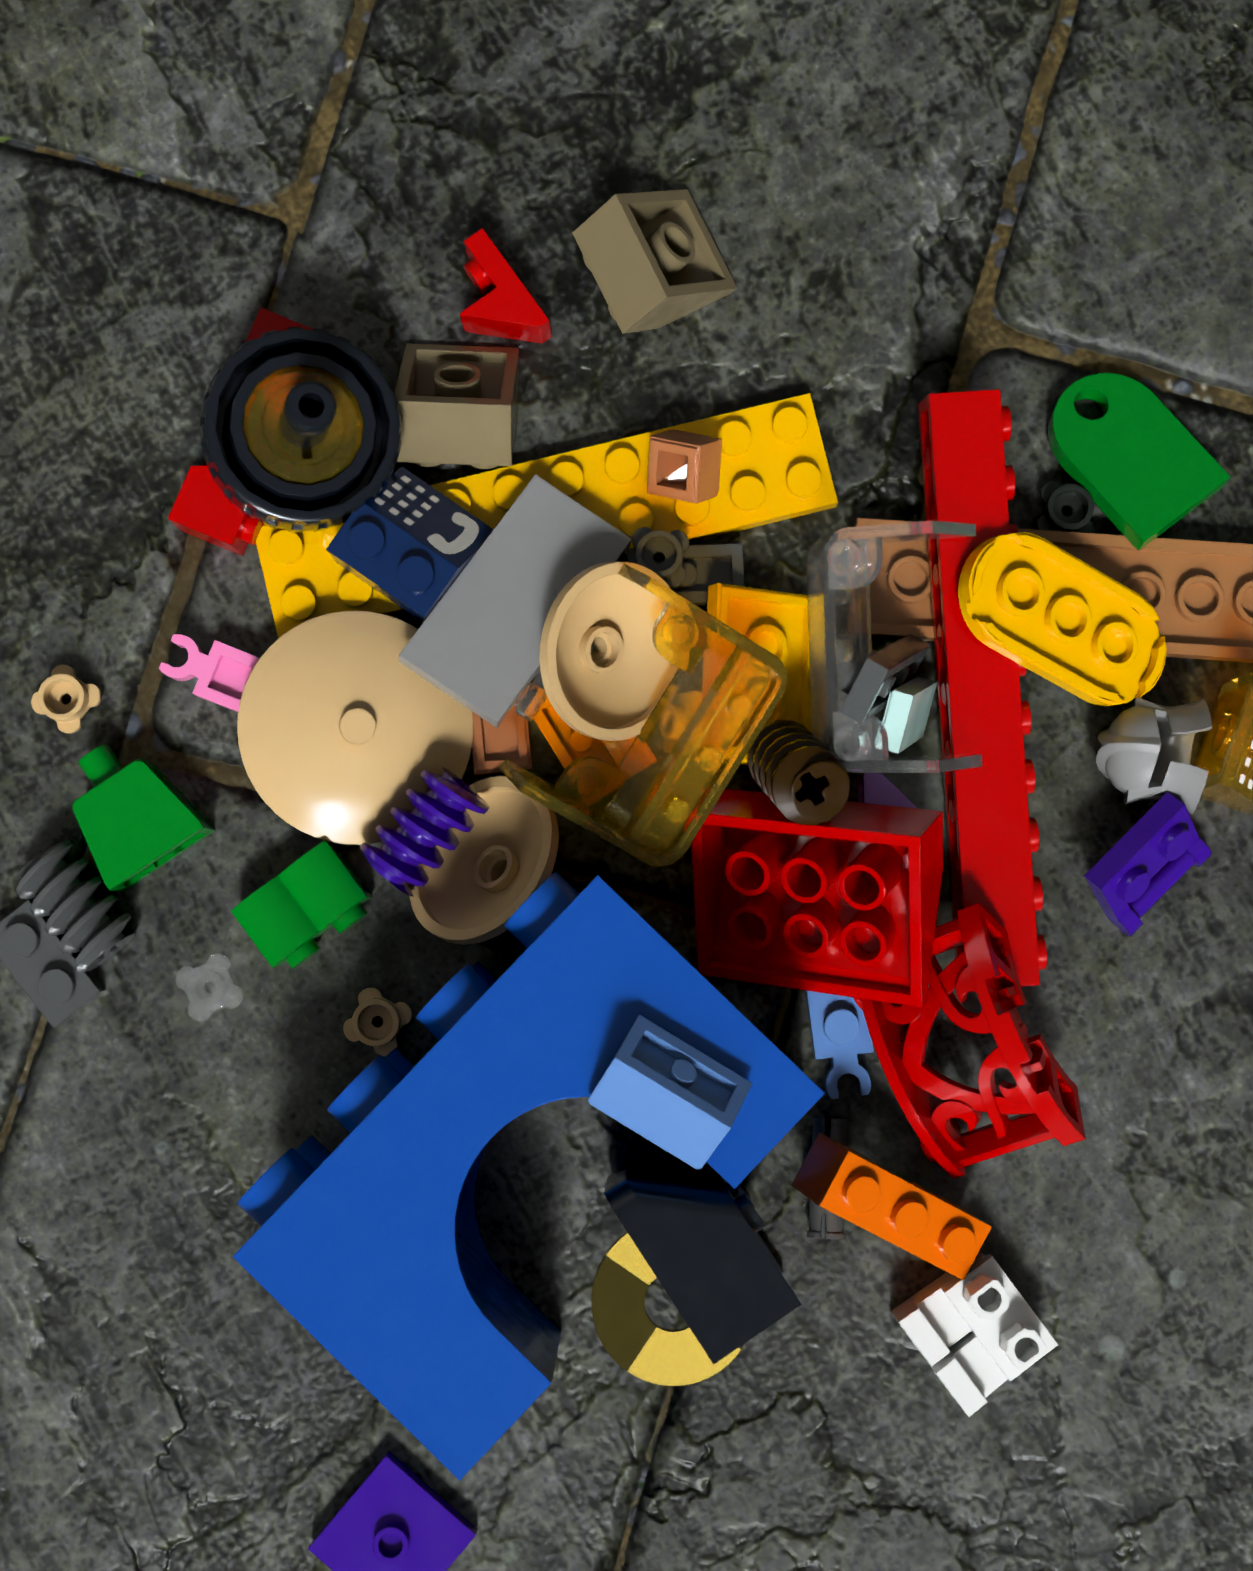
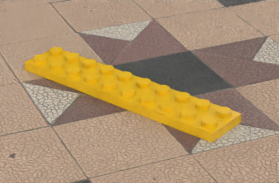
M810 393L512 465V467L507 466L430 485L494 529L536 474L631 539L636 530L648 527L652 531L661 530L669 533L674 530L682 531L688 537L689 543L836 508L838 504ZM668 430H680L722 438L719 491L716 497L695 504L648 494L650 436ZM344 523L322 531H304L301 533L262 526L256 540V545L278 638L307 620L329 613L369 611L393 616L407 612L337 564L327 552L326 548ZM632 540L629 548H635L632 544ZM627 551L620 560L627 559Z

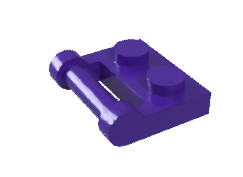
M1166 792L1084 877L1106 917L1122 933L1131 937L1143 925L1140 918L1193 865L1200 867L1212 855V852L1199 838L1185 804Z

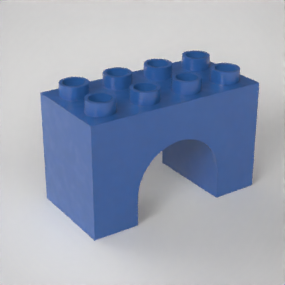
M554 872L544 881L504 925L527 948L526 951L498 980L479 962L473 966L467 963L416 1016V1019L439 1040L435 1046L415 1066L396 1048L386 1057L379 1055L342 1091L327 1109L350 1133L344 1141L330 1153L311 1135L296 1150L291 1147L237 1202L260 1228L232 1257L459 1481L550 1386L553 1380L561 1331L500 1271L482 1238L476 1215L475 1192L478 1169L489 1140L509 1122L533 1108L567 1098L590 1097L639 1014L753 1083L731 1129L707 1160V1163L734 1189L825 1094L598 875L581 893L574 889L557 872Z

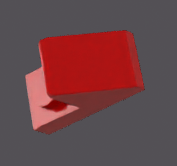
M481 228L464 240L469 262L464 264L463 268L471 282L482 295L489 290L490 292L460 313L459 316L463 330L474 334L540 344L551 338L549 319L484 229Z

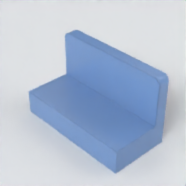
M639 1014L607 1070L590 1095L588 1102L593 1107L693 1168L701 1169L731 1129L753 1083Z

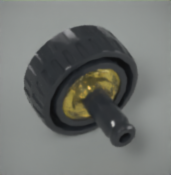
M288 327L287 330L283 331L272 330L265 332L256 340H248L239 347L237 352L229 355L221 364L207 389L200 416V439L204 459L212 479L218 485L224 497L231 504L237 506L250 519H256L262 522L264 526L273 529L280 528L296 533L304 531L317 532L346 522L352 512H356L364 506L365 501L369 498H375L383 490V483H388L394 471L401 447L402 420L401 415L397 411L398 400L395 392L390 389L387 383L388 378L383 370L371 361L372 357L363 349L356 348L351 344V341L341 336H333L321 329L306 330L301 327Z

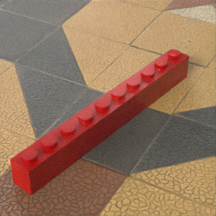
M1000 389L928 394L918 404L953 920L958 919V910L980 903L1008 933L1011 954L1021 987L1040 985L1039 970H1045L1047 966V948L1043 935H1037L1035 911H1041L1043 908V888L1039 876H1033L1031 853L1037 852L1039 849V829L1035 817H1029L1027 794L1034 793L1035 770L1032 760L1030 758L1025 759L1023 735H1029L1031 731V710L1028 701L1021 700L1020 677L1026 675L1027 668L987 647L973 635L963 618L958 598L960 574L973 550L992 537L1019 533L1015 523L1009 524L1008 500L1014 499L1016 484L1013 466L1011 464L1005 465L1004 442L1009 441L1011 437V413L1008 406H1001ZM963 945L955 948V957L964 951Z

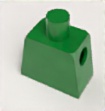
M108 744L93 749L78 761L79 766L94 788L72 803V810L101 877L110 891L125 892L215 831L212 824L152 762L140 758L123 768Z

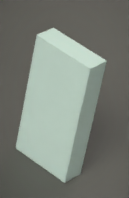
M916 677L890 691L877 740L878 748L899 754L923 737L937 686L936 681Z

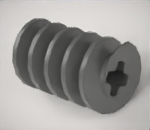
M72 839L41 852L16 874L15 880H20L16 887V894L19 898L25 900L35 898L30 907L34 917L41 918L51 915L45 924V931L50 936L66 933L59 943V949L63 954L81 951L73 964L77 972L84 973L93 970L114 956L130 943L136 934L125 936L122 933L132 917L129 913L112 918L108 915L109 910L118 899L114 894L100 899H96L93 896L103 882L100 876L85 881L79 878L89 861L86 858L70 863L65 860V857L75 845Z

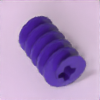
M442 767L444 773L441 776L426 770L420 774L429 789L426 794L410 788L405 792L414 807L411 812L393 806L390 812L399 825L396 830L378 824L375 831L383 842L381 848L364 842L360 846L370 865L397 889L412 897L414 895L407 882L424 887L429 880L422 864L432 868H440L444 862L437 846L448 850H455L459 845V841L451 827L464 832H470L474 827V823L467 809L481 814H485L489 809V805L471 787L444 767Z

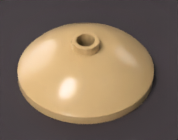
M615 561L599 563L581 571L557 595L547 614L542 630L539 651L540 673L546 695L552 707L570 728L587 737L605 741H620L640 735L650 729L664 716L680 690L688 659V631L683 610L677 597L669 585L652 570L635 563Z
M496 776L469 785L489 805L488 811L485 814H481L467 809L474 823L473 829L470 832H464L451 827L459 841L455 850H448L437 846L444 859L441 867L432 868L422 864L429 877L428 882L424 887L409 883V887L414 897H409L415 916L426 930L440 939L454 944L466 945L484 942L500 935L507 930L504 925L508 919L551 876L558 851L559 832L557 818L552 805L545 795L522 779L511 776Z

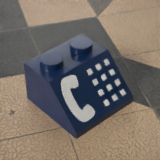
M400 467L391 475L388 483H383V490L375 498H369L365 501L364 506L351 513L326 550L337 564L418 620L424 622L494 529L404 467Z

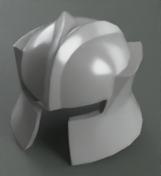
M1135 696L1132 707L1122 711L1109 728L1099 733L1098 740L1101 748L1096 755L1097 767L1106 778L1110 779L1116 789L1123 792L1124 804L1159 800L1168 792L1184 803L1188 812L1193 814L1201 798L1209 772L1200 767L1190 765L1195 733L1212 729L1211 714L1207 702L1203 698L1189 704L1164 706L1142 698H1136L1137 696Z

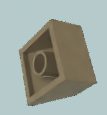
M688 189L615 194L572 232L583 254V260L587 268L592 272L608 304V310L612 318L617 322L622 334L659 329L731 294L737 289Z
M406 343L395 388V395L398 400L397 411L401 415L402 420L401 447L397 462L415 463L422 467H433L440 464L471 465L479 469H492L498 466L512 467L517 423L519 348Z

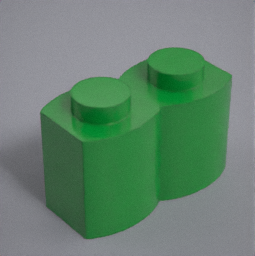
M324 840L293 862L278 876L245 898L231 910V913L272 968L280 967L287 962L293 970L320 951L321 948L316 940L334 927L339 934H342L362 920L368 914L363 905L373 896L335 844Z

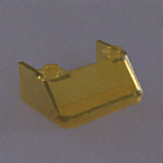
M624 563L618 572L619 575L666 603L654 623L652 640L658 654L679 668L642 727L640 734L637 735L618 768L597 757H581L571 762L565 768L555 786L506 758L499 769L521 793L652 866H667L678 861L685 854L786 690L787 671L783 662L768 650L655 579Z

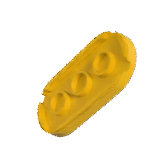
M1019 532L992 537L976 547L967 558L959 579V605L968 628L987 647L1080 699L1099 706L1127 703L1133 700L1135 696L1140 698L1149 692L1159 680L1166 660L1165 635L1159 636V628L1155 621L1160 619L1154 607L1137 592L1046 539L1032 533Z

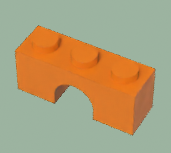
M819 1132L791 1184L818 1206L962 1280L965 1279L992 1226L959 1205L915 1182L911 1183L868 1157Z

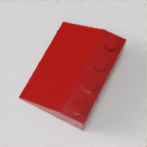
M717 788L690 811L698 972L701 975L916 1007L924 1006L927 999L943 873V811L846 801L842 810L830 821L818 825H800L787 819L765 793Z

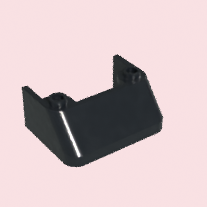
M628 1163L607 1177L604 1194L610 1206L713 1364L802 1305L781 1274L784 1271L759 1235L758 1231L766 1227L740 1184L734 1189L728 1182L725 1183L718 1173Z

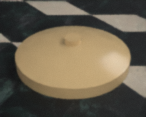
M342 611L321 615L295 626L279 637L260 657L251 671L240 699L237 721L238 744L242 762L251 783L263 801L275 814L301 832L315 838L341 844L361 845L363 842L367 844L382 842L375 831L378 824L393 830L399 827L390 812L393 806L409 812L414 809L405 792L409 788L424 794L429 791L420 775L424 770L441 776L444 773L442 768L444 767L462 779L468 764L473 741L472 711L399 662V654L418 630L414 626L400 619L369 611Z

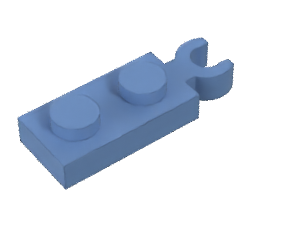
M805 990L813 1057L816 1060L831 1058L832 1066L828 1069L824 1079L827 1095L831 1099H839L838 1079L848 1073L854 1074L857 1078L859 1094L862 1096L869 1095L871 1080L867 1071L858 1064L857 1054L874 1052L873 1042L863 1010L856 1004L853 997Z

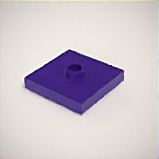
M388 1451L314 1538L308 1550L332 1571H447L476 1536L478 1529Z

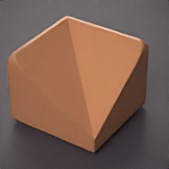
M668 430L650 436L647 493L695 504L716 497L719 491L722 438L680 430Z

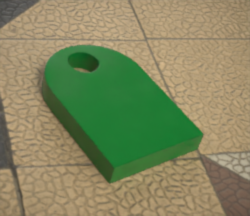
M1098 373L1075 381L1062 393L1049 420V444L1058 463L1079 486H1082L1090 493L1093 502L1138 551L1222 489L1231 477L1151 390L1137 380L1121 374ZM1082 399L1092 400L1101 407L1103 417L1095 420L1086 419L1078 414L1074 403Z

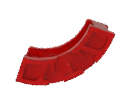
M980 903L958 910V919L935 928L929 975L930 987L928 988L926 1003L923 1007L854 998L856 1004L863 1010L874 1048L888 1083L910 1125L919 1137L925 1157L931 1163L938 1162L953 1179L966 1174L965 1166L1056 1138L1063 1146L1086 1139L1078 1088L1061 1068L1042 1034L1033 1037L1029 1036L1028 1029L1025 1023L1022 1022L1016 1008L1027 1004L1013 962L1008 933ZM963 945L964 951L942 971L935 955ZM956 988V994L961 1003L967 999L968 992L977 993L982 1007L981 1012L971 1013L966 1010L952 991ZM941 1008L947 1017L960 1028L974 1033L993 1034L997 1047L990 1052L980 1067L978 1074L979 1089L951 1080L925 1063L929 1034ZM904 1024H910L907 1034L903 1027ZM1006 1068L1010 1070L1016 1083H1009L1003 1079L999 1084L1001 1093H998L995 1084V1069ZM981 1111L987 1112L992 1124L974 1129L981 1119ZM1007 1114H1019V1115H1016V1116H1013V1117L1008 1118V1115H1007ZM953 1118L963 1119L968 1125V1132L961 1134L960 1126Z

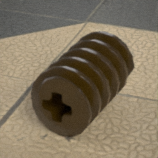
M776 720L764 725L753 736L748 746L746 762L750 775L787 819L800 825H818L830 821L842 810L849 796L850 781L847 770L841 766L836 757L804 725L793 720Z

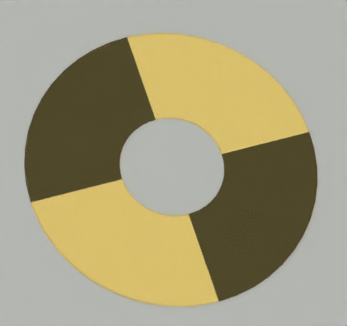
M627 1233L606 1254L599 1266L593 1284V1321L604 1348L627 1372L644 1381L658 1385H689L717 1374L729 1365L741 1351L744 1344L713 1364L690 1328L679 1332H668L655 1326L646 1314L644 1298L649 1285L657 1277Z

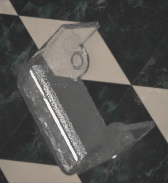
M919 521L846 527L820 537L811 546L807 555L806 569L812 734L836 757L841 766L848 772L941 773L982 767V754L889 755L887 732L882 722L876 716L860 724L840 713L848 694L841 691L847 673L858 658L866 661L872 652L870 583L878 576L882 566V543L976 536V524Z

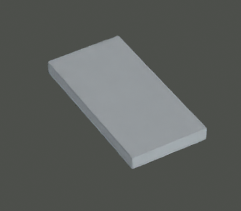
M535 474L401 651L399 662L497 728L540 670L539 651L542 630L547 614L557 595L581 571L599 563L620 561L630 547L632 539Z

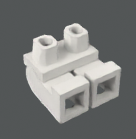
M978 1253L964 1280L946 1272L890 1311L968 1417L987 1403L985 1398L1006 1380L1011 1382L1058 1346L1057 1342L990 1254L984 1256L983 1253Z

